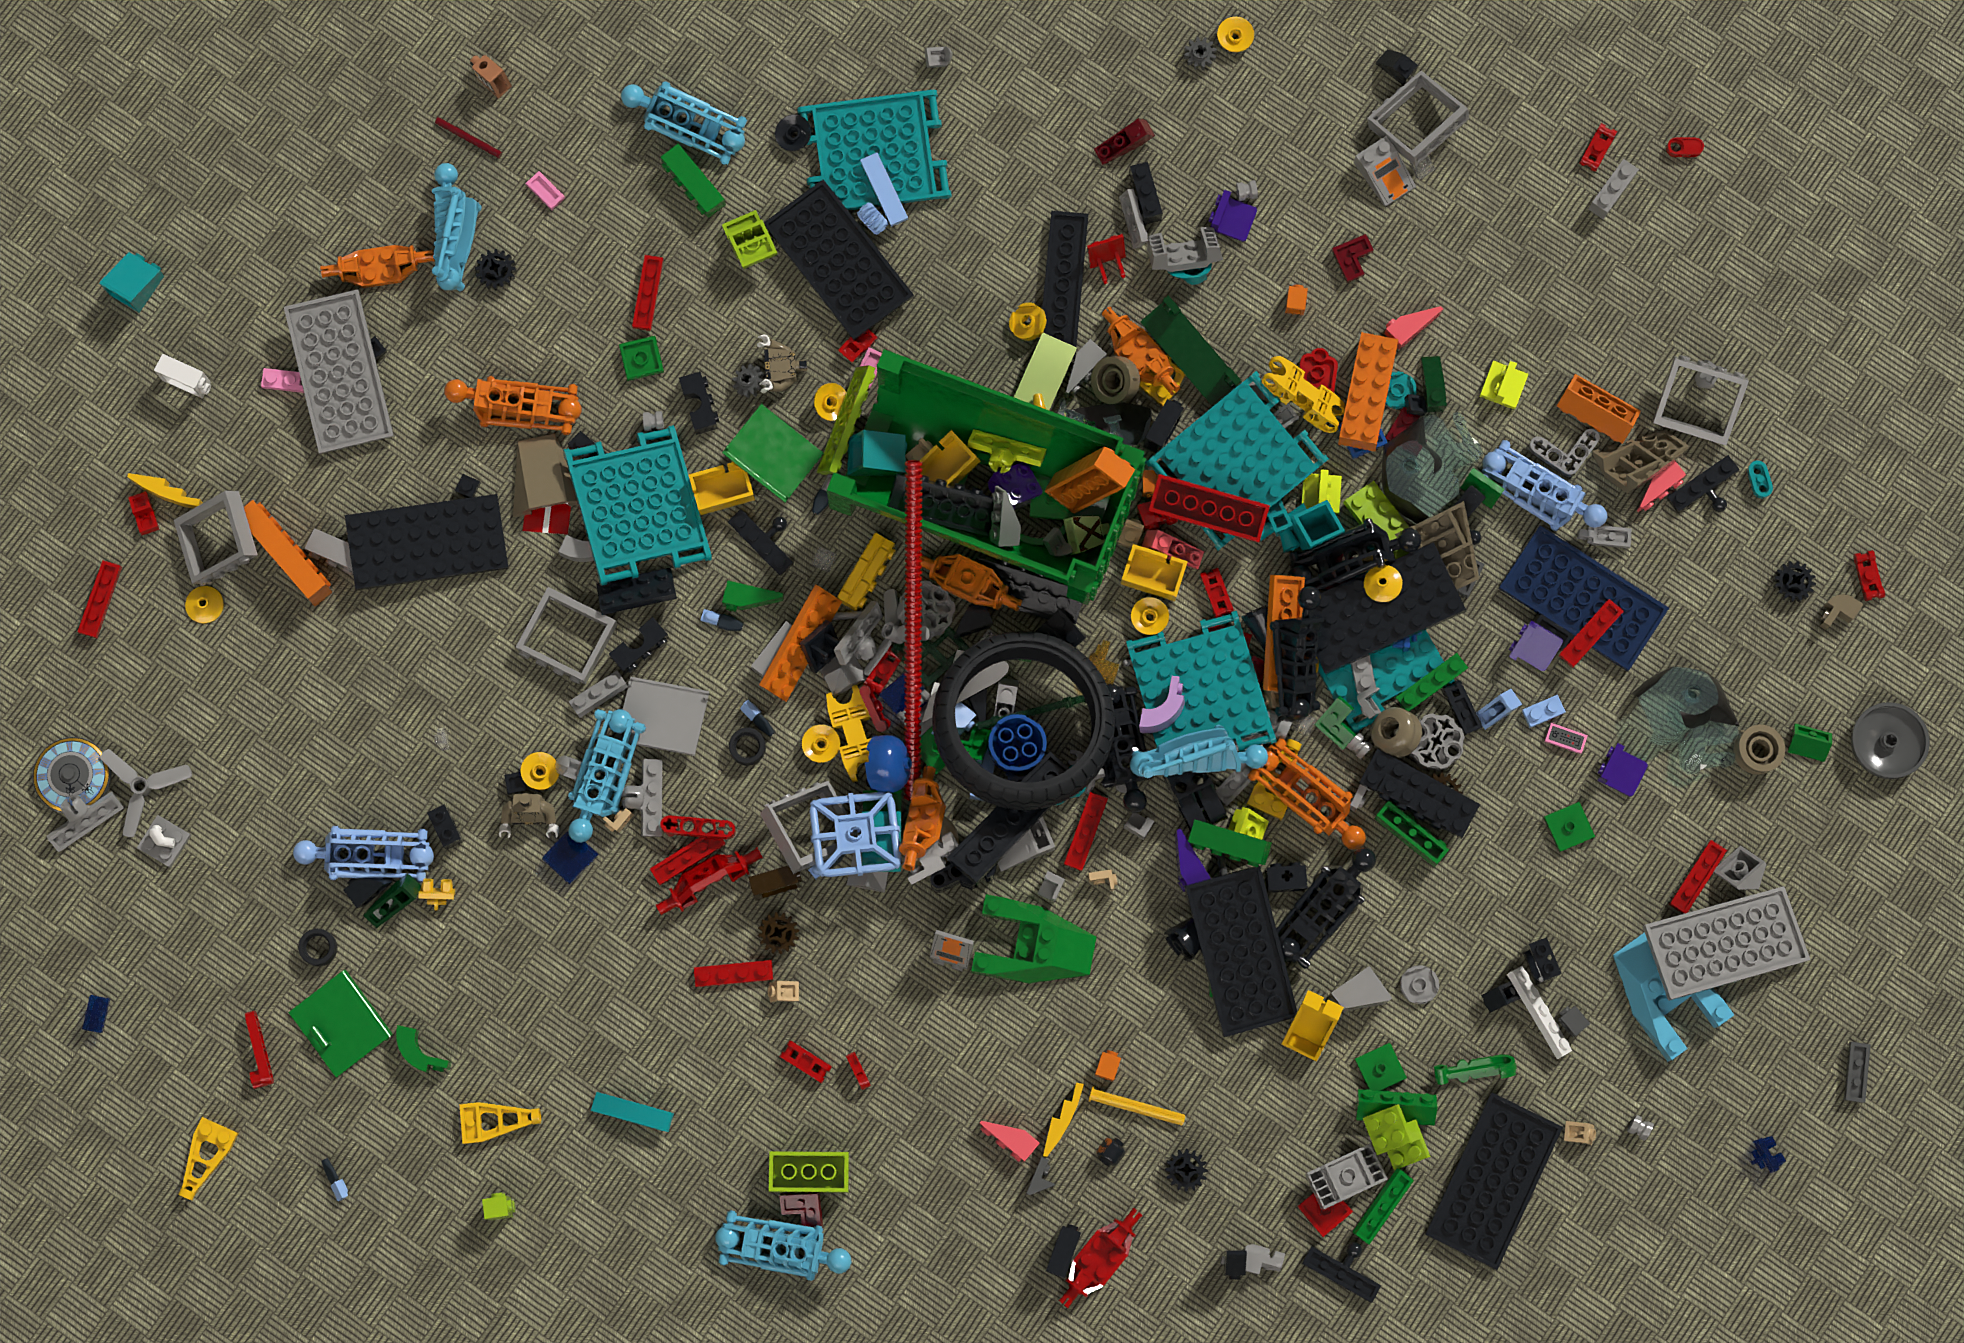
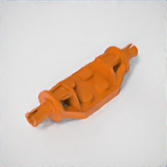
M391 245L358 250L344 257L338 256L337 264L320 266V269L322 270V278L339 275L342 282H349L362 288L401 283L410 274L418 271V263L435 262V259L433 258V249L416 252L413 245H410V247ZM412 262V265L401 270V265ZM345 272H356L357 276L346 275Z
M1111 307L1107 308L1108 311L1105 309L1102 312V316L1110 323L1107 332L1111 335L1114 354L1126 357L1136 365L1141 382L1150 383L1154 387L1163 385L1170 395L1175 394L1173 391L1177 393L1180 386L1171 378L1174 368L1170 366L1167 355L1144 329L1130 321L1128 315L1118 317ZM1152 371L1156 375L1152 376L1149 373Z
M923 554L920 557L922 559L920 563L922 567L930 570L929 579L935 580L943 590L975 605L990 606L996 610L1000 609L1002 605L1008 606L1015 611L1019 610L1018 606L1021 607L1022 600L1009 595V586L1004 585L993 569L960 554L939 555L935 560ZM944 564H951V567H946V566H943V565H944ZM993 584H994L995 586H997L1000 590H997L996 588H994V587H993Z
M931 766L923 768L922 778L916 779L912 786L914 790L911 796L902 843L899 845V851L905 856L902 867L907 871L915 869L916 858L923 857L926 854V849L939 840L946 805L939 792L938 783L933 781L936 769Z

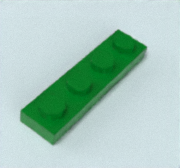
M1456 653L1399 694L1395 699L1403 709L1410 712L1466 671L1468 666Z
M1397 1168L1352 1233L1370 1245L1414 1180Z

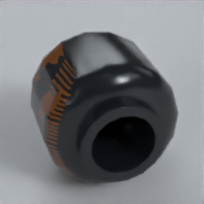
M1116 1137L1113 1140L1105 1138L1096 1150L1098 1154L1097 1159L1107 1167H1110V1165L1116 1166L1126 1154L1123 1148L1124 1143Z

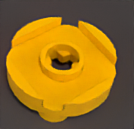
M1030 302L1019 305L1016 312L1013 311L1010 316V330L1023 341H1030L1041 337L1046 326L1045 311ZM1030 317L1031 323L1029 325L1024 324Z

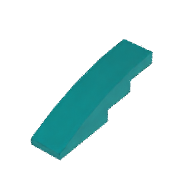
M596 1092L591 1111L665 1132H669L674 1113L599 1092Z

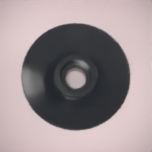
M788 115L781 119L776 126V141L781 148L787 151H798L809 142L811 126L800 115ZM798 132V135L793 138V133Z

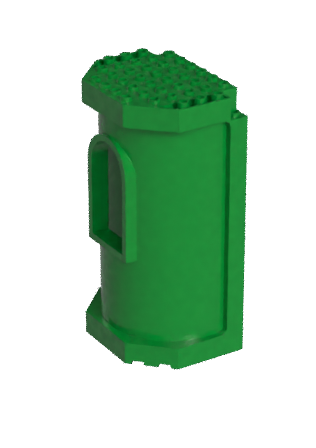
M883 349L876 366L878 402L873 404L864 430L905 435V441L907 442L905 455L919 444V439L921 438L925 441L928 440L933 446L937 445L941 450L945 449L939 441L951 430L967 446L972 431L975 429L1046 449V455L1041 467L1028 464L1035 478L1051 481L1056 472L1103 447L1112 449L1118 457L1130 463V466L1135 471L1125 488L1076 513L1068 511V518L1075 516H1099L1101 524L1108 523L1110 525L1108 534L1104 535L1105 542L1103 544L1074 555L1070 554L1064 557L1050 555L1042 541L1044 538H1032L1020 533L1018 546L998 547L990 541L989 536L934 524L923 519L920 521L922 522L920 528L925 532L1064 583L1068 586L1067 598L1088 605L1090 600L1094 601L1097 588H1100L1103 575L1108 570L1110 557L1113 556L1116 549L1117 539L1119 540L1123 524L1128 518L1131 500H1134L1137 492L1139 478L1141 479L1147 459L1144 458L1145 451L1124 444V438ZM968 447L981 461L979 462L980 464L990 467V453ZM1014 461L1013 465L1019 464L1021 461ZM848 470L845 476L833 473L827 488L830 509L852 516L856 507L859 506L905 524L907 522L905 520L907 514L887 506L895 476H849ZM970 472L958 483L965 486ZM1063 524L1060 531L1066 543H1068L1065 525Z

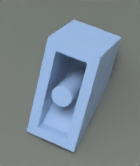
M1510 689L1500 694L1476 712L1486 730L1521 706L1522 703L1513 690Z
M962 702L957 703L955 706V719L959 735H962L965 730L969 732L975 725L974 719L976 717V714Z

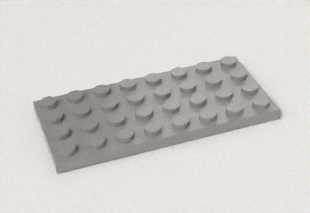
M359 290L285 306L284 311L319 454L394 437Z
M1784 886L1642 926L1668 1001L1810 960Z

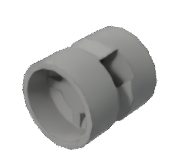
M1269 709L1268 715L1276 740L1280 738L1285 740L1293 720L1286 716L1279 717L1275 711Z

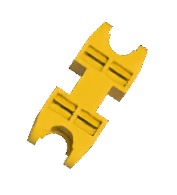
M1281 356L1272 357L1269 361V368L1272 370V373L1264 374L1262 384L1275 397L1278 396L1285 405L1292 401L1305 411L1303 418L1316 428L1326 433L1336 432L1339 422L1335 416L1344 414L1345 403L1324 385L1321 384L1316 388L1303 379L1305 371ZM1273 362H1279L1282 367H1278ZM1266 379H1271L1275 383H1268ZM1333 406H1339L1341 410H1336ZM1326 422L1331 423V424L1334 425L1335 427H1329V426H1327V425H1326Z
M854 685L852 686V698L847 704L838 703L835 698L833 699L831 692L826 694L832 727L834 730L843 728L848 744L839 747L844 768L851 781L857 782L856 774L858 767L865 762H869V751L866 749L871 738L866 739L862 722L870 720L869 712L860 695L858 686Z

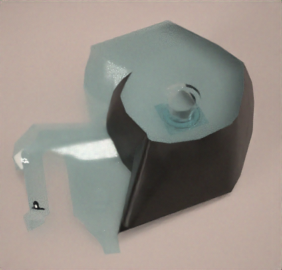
M1065 398L1059 399L1058 414L1124 438L1123 443L1126 445H1138L1148 433L1152 414L1151 409L1148 407L1120 403L1069 410L1066 408Z
M1459 412L1453 413V421L1463 439L1462 443H1454L1444 421L1436 415L1429 414L1422 416L1384 446L1382 459L1383 493L1401 515L1416 524L1426 520L1459 495V480L1452 470L1475 464L1483 455L1480 444L1471 437L1466 427L1467 421Z
M1669 667L1650 677L1630 694L1638 697L1654 731L1649 742L1657 745H1668L1678 742L1680 767L1687 775L1698 774L1701 769L1718 766L1725 768L1733 765L1736 760L1735 753L1707 754L1705 752V746L1730 743L1739 735V723L1720 683L1715 678L1703 671L1691 668Z

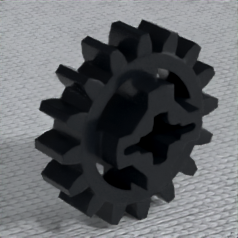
M497 249L494 250V253L487 250V256L481 254L482 261L477 260L476 262L479 267H475V271L478 272L476 277L481 279V285L486 284L487 289L493 286L495 291H497L498 286L504 289L505 283L511 285L509 279H515L512 273L517 272L516 267H513L516 264L514 260H511V255L505 256L504 250L498 253ZM493 264H495V266L497 267V272L499 275H497L496 272H494Z
M1791 561L1787 563V566L1785 564L1781 565V570L1778 569L1775 572L1778 576L1773 578L1777 582L1773 587L1779 588L1777 595L1783 594V600L1789 597L1791 603L1795 598L1797 602H1801L1802 597L1806 600L1809 597L1808 594H1812L1814 591L1811 587L1816 585L1815 582H1812L1816 576L1810 575L1812 569H1805L1806 563L1800 566L1799 561H1796L1794 565ZM1800 578L1797 583L1789 585L1792 580Z
M1187 1148L1183 1154L1180 1150L1177 1151L1178 1156L1172 1154L1171 1158L1173 1161L1167 1160L1166 1162L1170 1165V1168H1165V1171L1170 1173L1166 1179L1173 1180L1170 1185L1177 1184L1178 1191L1181 1187H1184L1185 1192L1188 1191V1187H1191L1194 1191L1196 1184L1201 1187L1202 1183L1200 1180H1206L1203 1173L1208 1172V1169L1203 1168L1207 1162L1200 1161L1202 1155L1195 1156V1150L1190 1154ZM1183 1157L1182 1164L1174 1166L1175 1162ZM1190 1158L1194 1159L1199 1167L1194 1166ZM1185 1165H1188L1189 1169L1195 1171L1189 1172L1188 1176H1186L1185 1172H1181L1178 1170L1184 1168ZM1174 1174H1179L1182 1182L1178 1181ZM1194 1174H1199L1198 1178L1190 1183V1177Z

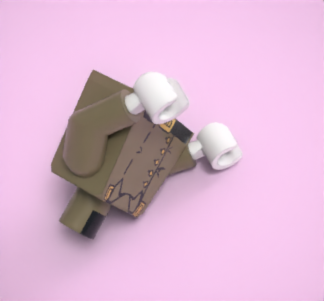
M763 334L758 336V338L763 340V343H757L758 347L766 346L764 348L766 379L759 383V385L762 384L766 388H763L761 392H783L797 381L796 372L807 371V360L796 361L795 351H792L791 348L780 342L769 339L767 335Z
M528 793L514 794L513 800L508 801L502 807L501 823L503 824L499 827L500 837L502 832H508V838L510 837L511 827L508 824L511 823L549 824L546 836L550 838L551 832H554L557 838L559 826L555 824L554 807L545 801L541 795Z

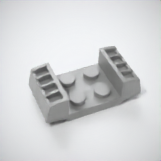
M1201 227V240L1199 241L1191 240L1184 243L1165 245L1162 233L1148 236L1147 252L1152 270H1167L1168 272L1207 267L1210 263L1223 260L1214 227Z
M1371 1143L1305 1174L1321 1210L1388 1180Z

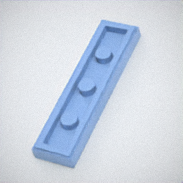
M878 153L861 159L860 162L890 226L892 227L908 220V216Z

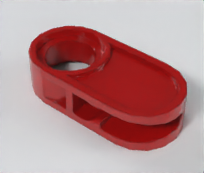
M1675 137L1670 139L1666 145V152L1671 157H1698L1704 149L1703 141L1696 137ZM1671 144H1679L1680 151H1673L1670 147Z
M855 1052L846 1055L861 1089L864 1090L870 1087L869 1080Z

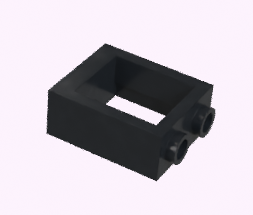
M1166 400L1145 436L1144 448L1156 454L1166 446L1183 415L1184 408L1181 407L1182 404L1180 402Z
M1547 937L1530 943L1521 949L1536 986L1555 979L1562 974ZM1548 955H1551V960L1547 958Z
M1068 1223L1066 1227H1061L1045 1272L1063 1279L1065 1278L1081 1235L1078 1227Z

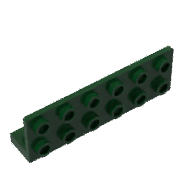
M1169 295L1163 299L1159 306L1141 320V324L1212 407L1242 383V380L1226 365L1184 316L1181 309Z

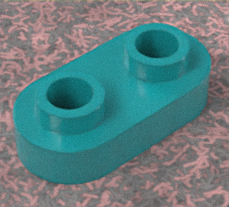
M1759 460L1753 461L1747 468L1749 481L1754 495L1764 499L1773 491L1769 471L1764 462ZM1754 469H1758L1759 474H1755ZM1759 487H1763L1765 492H1761Z

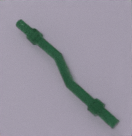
M1083 695L1072 698L1068 696L1057 702L1000 717L996 715L989 720L978 722L976 725L977 729L981 730L994 727L999 720L1009 715L1019 714L1030 717L1064 707L1068 709L1075 704L1085 701Z

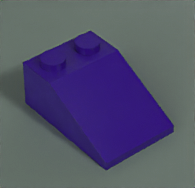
M1179 828L1175 833L1178 885L1185 892L1184 885L1210 879V876Z

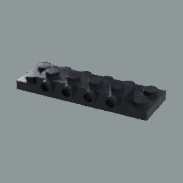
M896 474L887 506L905 513V510H907L905 508V504H907L905 502V498H907L905 496V492H907L905 490V486H907L905 480L907 478L904 475ZM922 475V484H920L922 486V490H920L922 492V496H920L922 498V502H920L922 504L920 509L922 514L920 516H922L923 520L989 536L992 527L993 497L986 496L983 490L972 487V490H967L962 484L954 483V486L947 485L945 480L936 479V482L930 481L928 476Z
M976 557V562L993 569L1003 584L1009 586V595L1022 600L1021 607L1018 606L1019 611L1049 620L1062 609L1076 624L1082 603L1066 597L1067 585L1030 572L1019 566L1018 568L1011 566V563L1003 560L994 562ZM993 584V587H994V588H996L997 590H1000L997 586H995V585Z
M1379 749L1376 750L1359 784L1378 793V797L1387 802L1391 800L1396 803L1397 808L1403 811L1409 810L1414 813L1413 816L1422 821L1426 819L1431 822L1430 825L1438 830L1442 828L1461 839L1480 806L1474 800Z

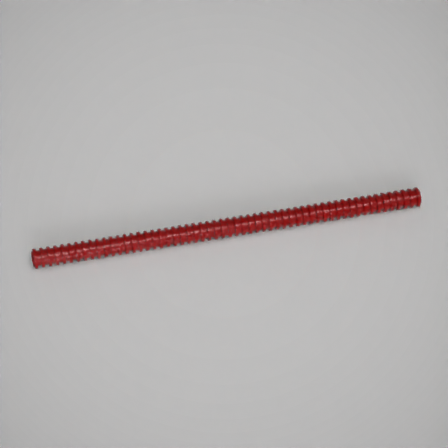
M908 460L905 462L907 466L905 468L907 472L905 474V478H907L905 480V484H907L905 486V490H907L905 492V496H907L905 498V502H907L905 504V508H907L905 510V514H907L905 516V520H907L905 522L907 527L905 528L907 533L905 534L907 539L905 540L907 545L905 547L907 551L905 553L907 557L905 558L907 563L905 564L907 569L905 570L907 575L905 576L907 581L905 582L907 587L905 588L907 593L905 594L907 599L905 604L907 606H905L906 630L904 632L906 634L904 637L906 640L904 643L906 646L904 649L906 652L904 654L906 658L904 660L906 664L904 666L906 670L904 672L906 676L904 678L906 682L904 684L906 688L904 690V693H906L904 699H906L904 701V705H906L904 707V711H906L904 713L906 717L904 719L906 723L904 725L906 729L904 731L906 735L904 740L906 742L904 744L908 749L907 752L912 761V766L910 768V778L904 786V793H906L904 798L911 801L914 790L912 787L913 782L921 778L919 777L921 775V771H919L921 770L919 765L921 764L919 759L921 758V748H919L921 746V742H919L921 740V736H919L921 735V730H919L921 725L919 723H921L920 699L922 698L920 695L922 693L920 689L922 687L920 683L922 681L920 677L922 675L920 671L922 669V666H920L922 660H920L922 654H920L922 652V648H920L922 646V642H920L922 640V636H920L922 634V630H920L922 628L920 624L922 622L920 618L922 616L920 612L922 610L920 606L922 604L920 600L922 598L920 594L922 592L920 588L922 586L920 582L922 580L920 576L922 574L920 570L922 568L920 564L922 562L920 558L922 556L920 552L922 550L920 546L922 544L920 540L922 538L920 534L922 532L920 528L922 526V522H920L922 520V516H920L922 514V510H920L922 508V504H920L922 502V498H920L922 496V492H920L922 486L920 484H922L921 466L923 462L919 460Z

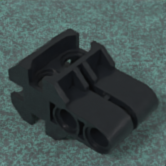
M1186 771L1182 775L1163 776L1166 787L1171 792L1173 801L1181 812L1190 832L1194 820L1207 823L1202 812L1205 813L1209 823L1212 825L1228 818L1216 793L1214 784L1206 772L1193 773L1192 771ZM1193 777H1202L1203 783L1199 785L1195 784L1193 782ZM1177 784H1183L1186 788V791L1183 793L1177 792L1175 786Z
M952 864L933 873L930 878L931 888L936 893L945 892L959 884L970 890L978 886L963 873L959 877H954L951 873L958 869ZM997 864L984 876L987 883L993 880ZM936 879H942L944 883L942 885H936L934 881Z

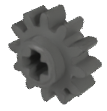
M1196 37L1195 43L1189 40V46H1185L1184 51L1186 53L1184 54V59H1189L1188 66L1194 64V70L1198 66H1201L1202 70L1205 69V65L1211 67L1212 61L1216 60V55L1214 54L1217 48H1212L1213 41L1206 43V37H1204L1203 41Z
M749 364L747 369L742 365L741 372L735 371L738 377L732 378L736 382L733 388L738 390L737 393L740 396L744 395L749 398L752 393L756 397V391L762 390L759 383L763 381L762 378L765 377V374L761 372L758 366L754 367L752 364Z

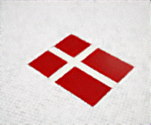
M568 503L531 510L532 514L524 515L523 531L568 535L571 506Z

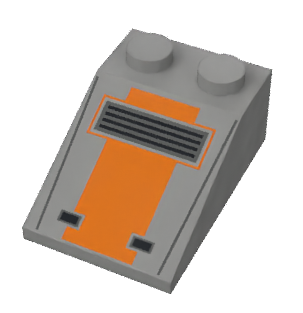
M1387 136L1355 156L1353 163L1385 207L1416 188L1398 151Z
M936 930L930 959L933 960L932 963L944 966V963L952 965L951 969L961 972L963 969L967 970L974 949V941Z

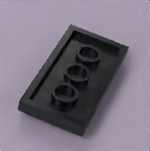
M671 567L638 574L639 577L637 578L629 577L607 582V585L603 586L600 583H596L601 614L605 615L677 599Z

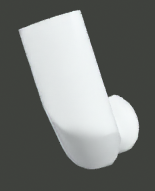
M153 825L149 835L154 843L158 846L174 848L175 839L164 837L161 833L162 828L159 825Z

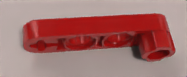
M669 815L663 817L660 822L661 829L669 837L680 835L727 840L733 838L736 834L734 824L728 820ZM686 822L694 824L692 831L687 832L683 829ZM668 823H672V824L676 825V826H671L669 830H668L667 827H666V825H667ZM707 823L713 825V830L710 833H704L702 830L703 826ZM716 824H719L718 827H719L720 829H725L726 826H729V828H730L732 831H729L728 834L725 835L724 831L718 830V833H719V834H716V832H717V826H716Z
M255 1010L245 1013V1020L258 1070L250 1072V1080L253 1088L257 1089L274 1084V1078L258 1015Z

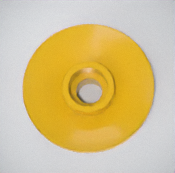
M1229 17L1220 24L1217 38L1220 45L1227 51L1242 52L1252 44L1254 29L1250 22L1242 17ZM1232 35H1237L1239 38L1233 39Z
M827 383L816 391L814 407L821 418L828 421L836 420L846 395L845 389L836 383ZM827 399L830 400V405H827Z
M1392 566L1375 567L1369 570L1364 578L1365 592L1374 601H1392L1401 592L1402 577ZM1381 579L1386 580L1384 585L1379 583Z
M200 586L193 589L185 602L188 616L195 622L202 624L215 621L221 615L224 608L222 595L210 586ZM202 600L206 601L205 606H200Z
M1153 597L1143 598L1133 606L1131 621L1140 633L1155 635L1163 631L1167 626L1169 611L1161 600ZM1147 615H1152V616H1153V620H1151V621L1147 620V619H1146V616H1147Z
M815 725L809 728L802 738L803 752L814 762H828L839 752V735L830 726ZM824 742L825 746L823 748H819L818 743Z
M535 752L528 755L522 762L520 769L522 780L527 786L535 790L550 788L559 777L555 766L556 760L544 752ZM536 770H542L543 774L538 776Z

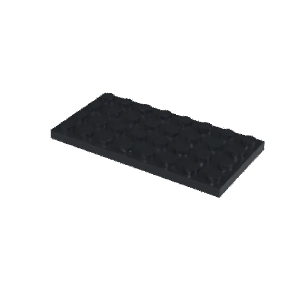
M824 179L764 222L766 229L853 340L861 337L914 297V294Z
M497 494L345 515L356 591L509 569Z
M1434 542L1396 559V561L1385 564L1395 568L1402 577L1401 592L1392 601L1377 602L1366 594L1364 578L1367 573L1321 593V603L1314 609L1313 615H1320L1324 618V622L1321 623L1320 627L1321 636L1318 637L1319 649L1316 656L1325 675L1466 612V608ZM1381 579L1379 583L1384 585L1386 580Z
M1260 865L1259 867L1254 866L1184 885L1223 1037L1294 1018L1297 1013V1007Z
M1491 1092L1425 1235L1498 1270L1563 1127Z

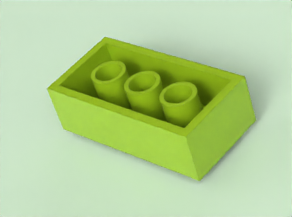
M769 1151V1192L849 1193V1152Z

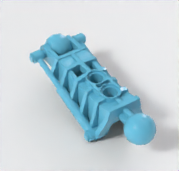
M666 81L655 90L652 98L645 96L642 88L638 85L631 84L624 87L621 92V100L624 105L630 108L638 106L647 108L643 117L645 122L643 127L648 131L652 129L687 146L700 149L719 158L723 165H728L731 154L735 155L745 144V131L742 128L745 127L747 120L743 116L738 118L731 116L700 99L671 87L670 83ZM669 106L670 113L664 116L662 110L664 107ZM711 112L718 114V117L711 116ZM682 114L687 115V120L684 123L679 122V117ZM696 114L705 118L702 125L694 122ZM727 118L735 122L736 127L723 122V119ZM692 125L700 128L698 134L689 131ZM721 126H724L729 130L723 134L722 145L715 143ZM699 141L705 142V143H706V144H705V147L702 146V145H700V144H698V142H699ZM716 147L725 152L724 154H720L718 152L711 150L710 148Z
M442 163L435 169L434 173L435 180L441 187L432 189L436 199L434 202L435 233L437 234L433 255L435 266L432 268V273L437 276L436 280L440 288L450 291H462L465 288L464 283H462L464 268L473 242L477 215L482 207L473 198H467L465 192L457 187H452L458 178L457 169L452 164Z
M597 709L594 713L597 719L588 749L585 751L574 789L568 795L569 799L574 800L572 807L582 810L580 817L572 821L568 829L569 836L576 842H586L592 836L593 827L590 820L593 814L604 817L611 814L616 815L620 811L619 803L632 765L631 760L640 733L643 734L646 730L645 724L635 723V719L631 717L629 712L622 709L609 710L608 714L606 711ZM605 720L601 733L598 734L601 721ZM608 728L615 733H625L623 740L606 736ZM632 730H634L635 735L632 744L630 745L628 744V741ZM598 739L596 747H593L595 740ZM626 750H629L628 757L625 759ZM601 754H603V761L601 764H598ZM609 757L616 759L613 768L606 766ZM598 772H605L604 779L597 780L595 778ZM596 789L599 791V795L596 798L589 797L591 790Z
M1216 725L1213 729L1193 732L1174 738L1150 751H1134L1130 761V768L1134 774L1145 778L1156 775H1164V777L1175 774L1182 775L1186 771L1205 773L1235 769L1236 772H1240L1241 763H1246L1247 766L1254 769L1262 768L1267 763L1268 753L1263 746L1257 744L1249 746L1245 752H1237L1234 741L1228 737L1224 727Z
M729 1210L726 1216L727 1223H723L715 1235L716 1243L719 1246L718 1251H722L718 1261L720 1265H726L728 1262L760 1267L764 1270L804 1276L807 1280L813 1281L818 1273L819 1263L827 1264L829 1269L836 1274L846 1272L852 1263L850 1254L842 1248H836L830 1253L821 1251L823 1228L818 1225L813 1228L774 1220H759L737 1216L735 1211ZM742 1221L747 1222L749 1224L746 1227L734 1224V1222ZM756 1224L764 1225V1226H763V1228L761 1229V1228H757V1227H756ZM738 1231L745 1232L742 1250L735 1249L740 1241V1233ZM764 1236L773 1237L771 1245L763 1244ZM782 1244L786 1247L785 1254H782L780 1251ZM762 1248L769 1249L770 1254L762 1253ZM800 1248H802L805 1252V1256L803 1258L799 1256ZM728 1254L740 1255L742 1259L729 1257L730 1255Z

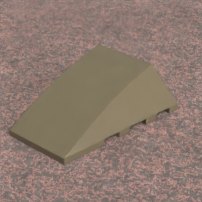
M1663 430L1642 436V440L1634 441L1633 439L1625 441L1626 445L1619 447L1615 445L1608 446L1607 450L1602 452L1599 449L1594 450L1592 455L1604 477L1628 494L1662 472L1689 447L1668 431Z
M556 434L518 441L513 518L532 514L531 510L564 503H568L569 506L578 505L563 449Z
M1464 501L1409 527L1417 530L1421 535L1422 541L1418 549L1434 542L1456 589L1480 579Z

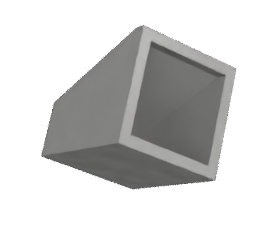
M1370 966L1327 996L1330 1001L1344 1007L1342 1012L1383 1005L1392 999Z

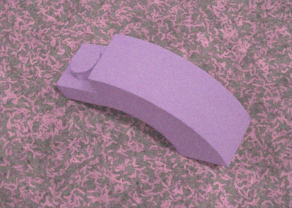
M1172 676L1168 697L1161 706L1154 709L1142 708L1139 725L1140 733L1161 731L1173 724L1180 716L1184 708L1185 699L1182 695L1183 684L1180 683L1179 676Z

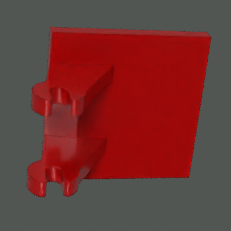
M1123 234L1114 235L1108 239L1087 245L1090 269L1098 267L1104 285L1108 284L1102 263L1114 259L1121 278H1126L1121 259L1126 257Z

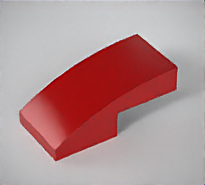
M869 330L856 340L850 337L838 351L853 363L877 341L878 337Z
M147 491L128 497L141 536L160 530Z

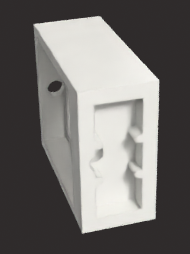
M162 354L154 369L162 381L202 399L211 389V381L204 372Z

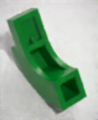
M397 1025V1045L402 1056L409 1064L426 1073H429L430 1066H433L432 1070L444 1072V1069L450 1070L452 1062L427 1056L421 1051L418 1045L419 1030Z

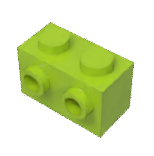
M503 1193L491 1194V1198L482 1199L484 1219L486 1220L513 1217V1212H516L514 1200Z

